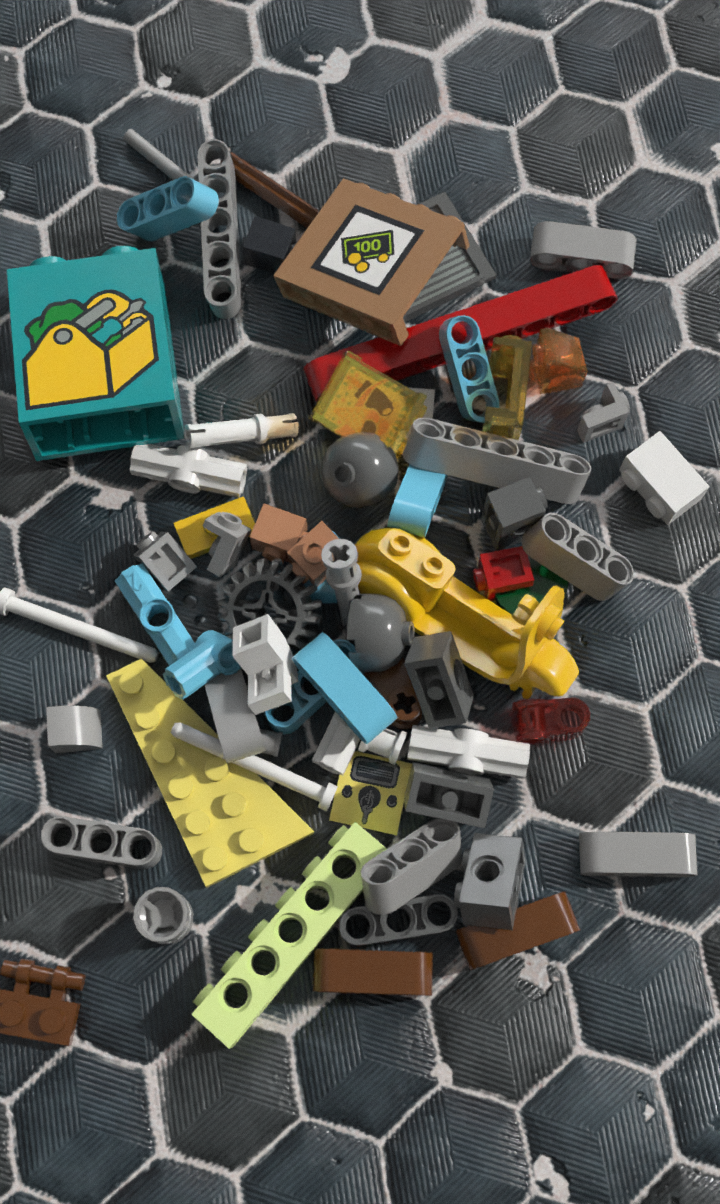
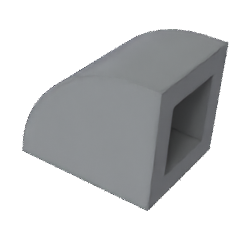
M87 706L46 707L48 747L55 753L103 749L101 711L99 709Z

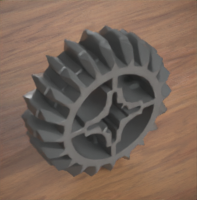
M265 558L257 560L256 567L252 563L243 565V573L237 571L231 575V580L234 584H226L222 589L230 597L223 598L218 603L220 607L227 609V613L220 615L218 620L229 622L230 625L223 635H232L234 627L248 622L246 616L254 620L266 614L269 615L270 612L266 613L263 607L271 604V609L275 608L276 614H278L271 619L278 628L280 623L296 622L293 632L286 639L294 656L298 653V649L301 650L309 644L307 638H314L318 635L317 629L311 624H318L322 621L323 617L313 612V609L322 606V601L319 599L311 600L310 597L311 594L317 591V586L311 585L306 588L302 584L306 576L299 575L295 577L292 571V563L288 564L283 570L282 560L278 558L272 560L270 565ZM267 581L266 589L262 590L260 599L245 600L249 589L255 582ZM284 588L291 594L296 606L286 601Z

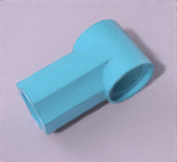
M208 630L198 637L192 651L167 667L162 675L166 685L170 687L175 696L184 700L220 673L224 675L236 673L241 666L232 656L233 639L214 630Z

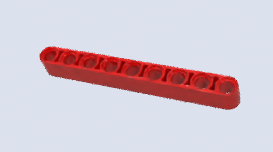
M595 265L408 327L409 335L402 346L378 337L313 359L304 366L303 370L314 399L319 404L344 356L391 383L446 365L439 340V329L442 323L451 317L466 315L474 319L480 329L485 351L600 313L613 306L618 299L604 267ZM456 323L452 327L451 335L453 340L459 344L465 340L466 330L463 325Z

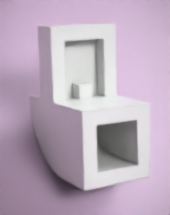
M266 614L234 627L232 656L248 675V706L256 715L291 702V684L298 682L297 668L292 661L293 654L284 635L271 617Z

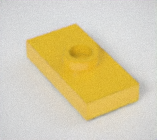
M244 496L174 523L183 549L190 559L210 551L218 535L204 528L203 524L206 518L217 512L234 514L241 519V524L253 530L255 522Z

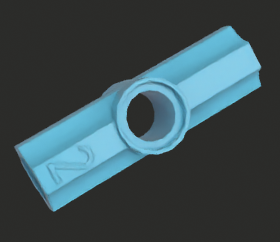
M144 564L132 565L121 572L120 576L115 580L116 585L168 665L170 666L192 651L195 642ZM166 613L169 615L164 625L159 627L150 625V621L155 614Z

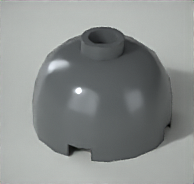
M357 432L343 436L328 447L322 459L321 476L324 487L331 497L343 506L364 508L380 504L388 496L390 490H394L397 484L399 466L396 454L376 434Z
M357 594L359 599L352 600L348 614L347 640H354L356 653H349L350 661L360 672L373 673L385 671L398 664L404 657L407 645H411L414 638V624L412 621H407L401 606L388 596Z

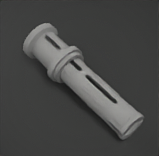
M336 539L324 546L321 557L324 566L327 568V583L331 588L335 589L341 623L345 626L348 625V614L352 600L359 599L357 597V594H360L358 584L361 581L362 573L360 566L356 563L358 558L356 546L349 540Z

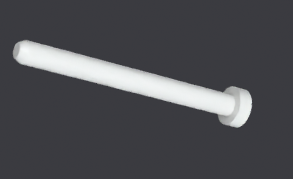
M4 587L0 591L1 615L6 616L10 611L138 659L142 658L149 663L156 662L159 652L156 648L16 598L15 591Z
M181 722L174 723L171 734L175 738L225 759L219 739ZM255 755L231 762L318 801L319 805L317 808L326 812L338 787L328 782L327 787H324Z

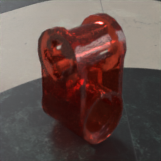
M578 698L524 699L513 702L512 707L517 712L519 730L515 740L521 743L538 744L548 741L576 739L583 734L590 721L589 707ZM565 711H574L579 715L581 724L574 728L568 727L562 722L560 715ZM530 715L532 716L533 728L531 727Z

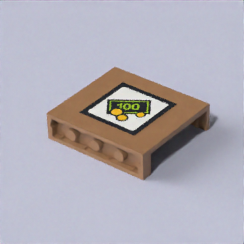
M343 178L273 276L284 298L402 346L409 335L403 317L450 248L458 246L467 250L470 245L464 222H461L458 218L436 213L422 204L415 205L401 200L392 193L385 194L371 189L364 183H355Z

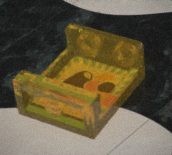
M512 335L503 336L502 338L495 337L493 339L489 366L492 377L506 378L508 380L505 408L486 406L481 431L519 440L524 423L532 341L522 340Z
M347 351L342 355L308 419L340 437L357 432L376 434L381 437L380 440L387 447L393 449L396 458L399 459L404 452L408 440L405 437L414 420L423 418L427 410V406L423 405L427 396L421 392L417 393L362 362L361 357Z

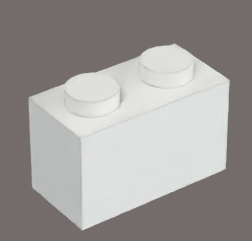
M661 431L629 453L619 469L625 484L630 489L637 490L646 500V506L651 514L658 519L662 518L667 525L699 502L710 487Z

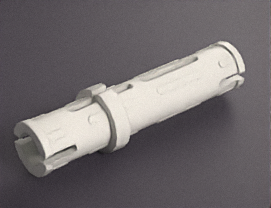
M294 413L265 417L263 414H254V417L250 419L193 425L186 424L184 429L185 440L190 439V441L186 442V445L189 449H192L194 447L247 441L263 444L266 443L267 439L296 437L299 430L298 422L292 423V421H296L297 417Z

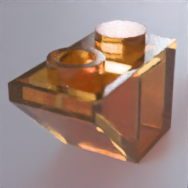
M550 328L540 329L537 344L532 346L533 358L529 365L531 382H537L540 394L582 387L588 371L579 338Z

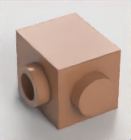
M263 504L250 535L252 549L262 552V556L271 562L278 558L282 560V563L284 561L292 563L287 552L309 533L307 532V520L304 517Z
M323 521L318 523L287 552L293 565L292 571L294 576H306L302 584L309 580L318 587L326 580L327 568L322 561V549L330 541L339 538Z

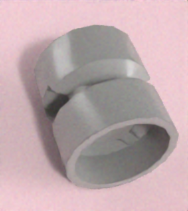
M156 887L146 891L138 899L134 908V922L137 930L143 937L159 944L171 945L181 941L189 934L193 925L194 913L191 904L184 896L168 887Z

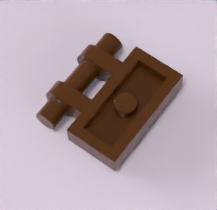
M21 959L19 962L4 960L1 967V976L13 978L16 983L14 991L0 989V1034L72 1046L81 1004L65 1001L67 989L82 991L85 983V974L71 972L70 967L57 965L55 969L37 966L35 961ZM31 983L51 985L50 998L29 994Z

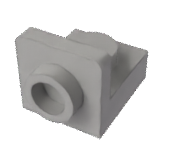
M614 382L605 385L601 397L603 405H595L583 413L577 429L583 443L623 428L630 411V406L626 395L622 391L618 392Z
M217 512L206 518L203 524L204 528L218 535L209 551L212 559L207 570L219 577L235 568L252 530L241 524L242 521L239 517L228 512Z
M152 531L136 544L140 550L133 555L134 558L144 564L165 591H170L197 567L168 532L161 531L156 534L155 531Z

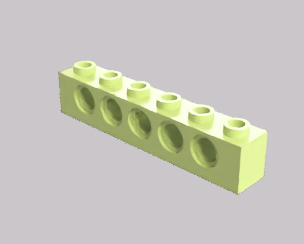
M356 822L349 829L344 825L339 828L328 842L333 847L323 860L316 856L302 873L306 878L302 885L296 891L290 887L276 903L275 906L279 909V912L270 922L263 919L250 933L248 938L252 941V944L243 954L238 951L234 952L221 968V971L225 973L224 977L215 987L208 983L194 999L193 1003L198 1007L191 1015L229 1049L234 1047L363 892L362 867L387 848ZM349 858L355 863L356 871L350 878L341 879L333 873V864L338 859ZM317 888L325 890L330 896L326 908L319 911L310 909L306 904L309 892ZM288 920H296L303 927L302 936L293 943H287L280 937V928ZM263 951L271 952L276 961L273 971L268 975H259L253 968L255 956ZM236 983L244 985L248 992V999L240 1008L231 1007L226 1000L228 988Z

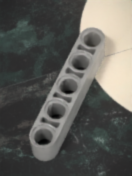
M211 139L204 142L198 150L199 183L215 190L216 193L224 192L225 194L219 199L214 215L208 220L201 222L204 294L214 315L221 319H229L239 313L242 305L235 168L227 145L220 140ZM214 160H223L219 165L210 166V163ZM217 226H227L223 232L213 233ZM220 259L229 260L224 267H214L215 263ZM221 293L231 294L229 299L224 302L215 301Z
M424 417L414 420L403 452V458L414 467L498 488L530 477L535 488L540 487L543 490L547 500L564 504H573L578 501L591 472V465L588 461L575 454Z

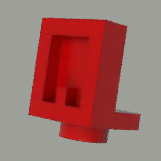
M523 546L480 554L478 568L473 569L477 591H483L485 598L490 601H494L495 593L530 587L534 583L528 555L524 551Z

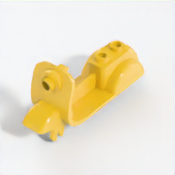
M380 528L366 533L356 542L355 546L358 552L356 563L360 566L362 573L361 581L358 584L360 594L386 595L395 600L404 610L407 621L413 622L414 631L421 636L451 631L462 663L491 681L509 685L513 691L521 687L524 699H529L534 693L535 688L553 696H563L578 676L579 669L574 658L565 647L553 639L564 623V620L561 619L564 603L563 588L553 586L540 603L531 595L525 594L517 605L518 608L511 614L453 576L456 569L455 565L423 537L410 534L402 529Z

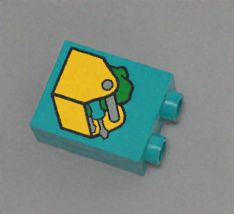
M116 246L105 251L102 256L68 261L60 257L46 256L34 260L29 266L7 269L18 420L36 461L185 439L166 291L155 248L139 250L131 246Z

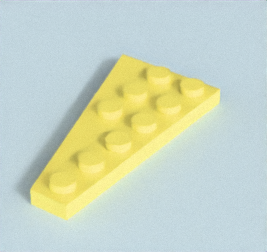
M142 658L106 675L207 888L314 834V831L256 773L234 763L227 764L225 759L175 738L171 734L174 723L181 722L219 739L218 735L182 699L175 696L170 687Z

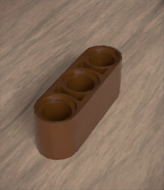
M564 891L517 908L513 930L469 925L455 932L470 971L580 931L567 894Z
M314 949L312 992L432 996L433 953Z

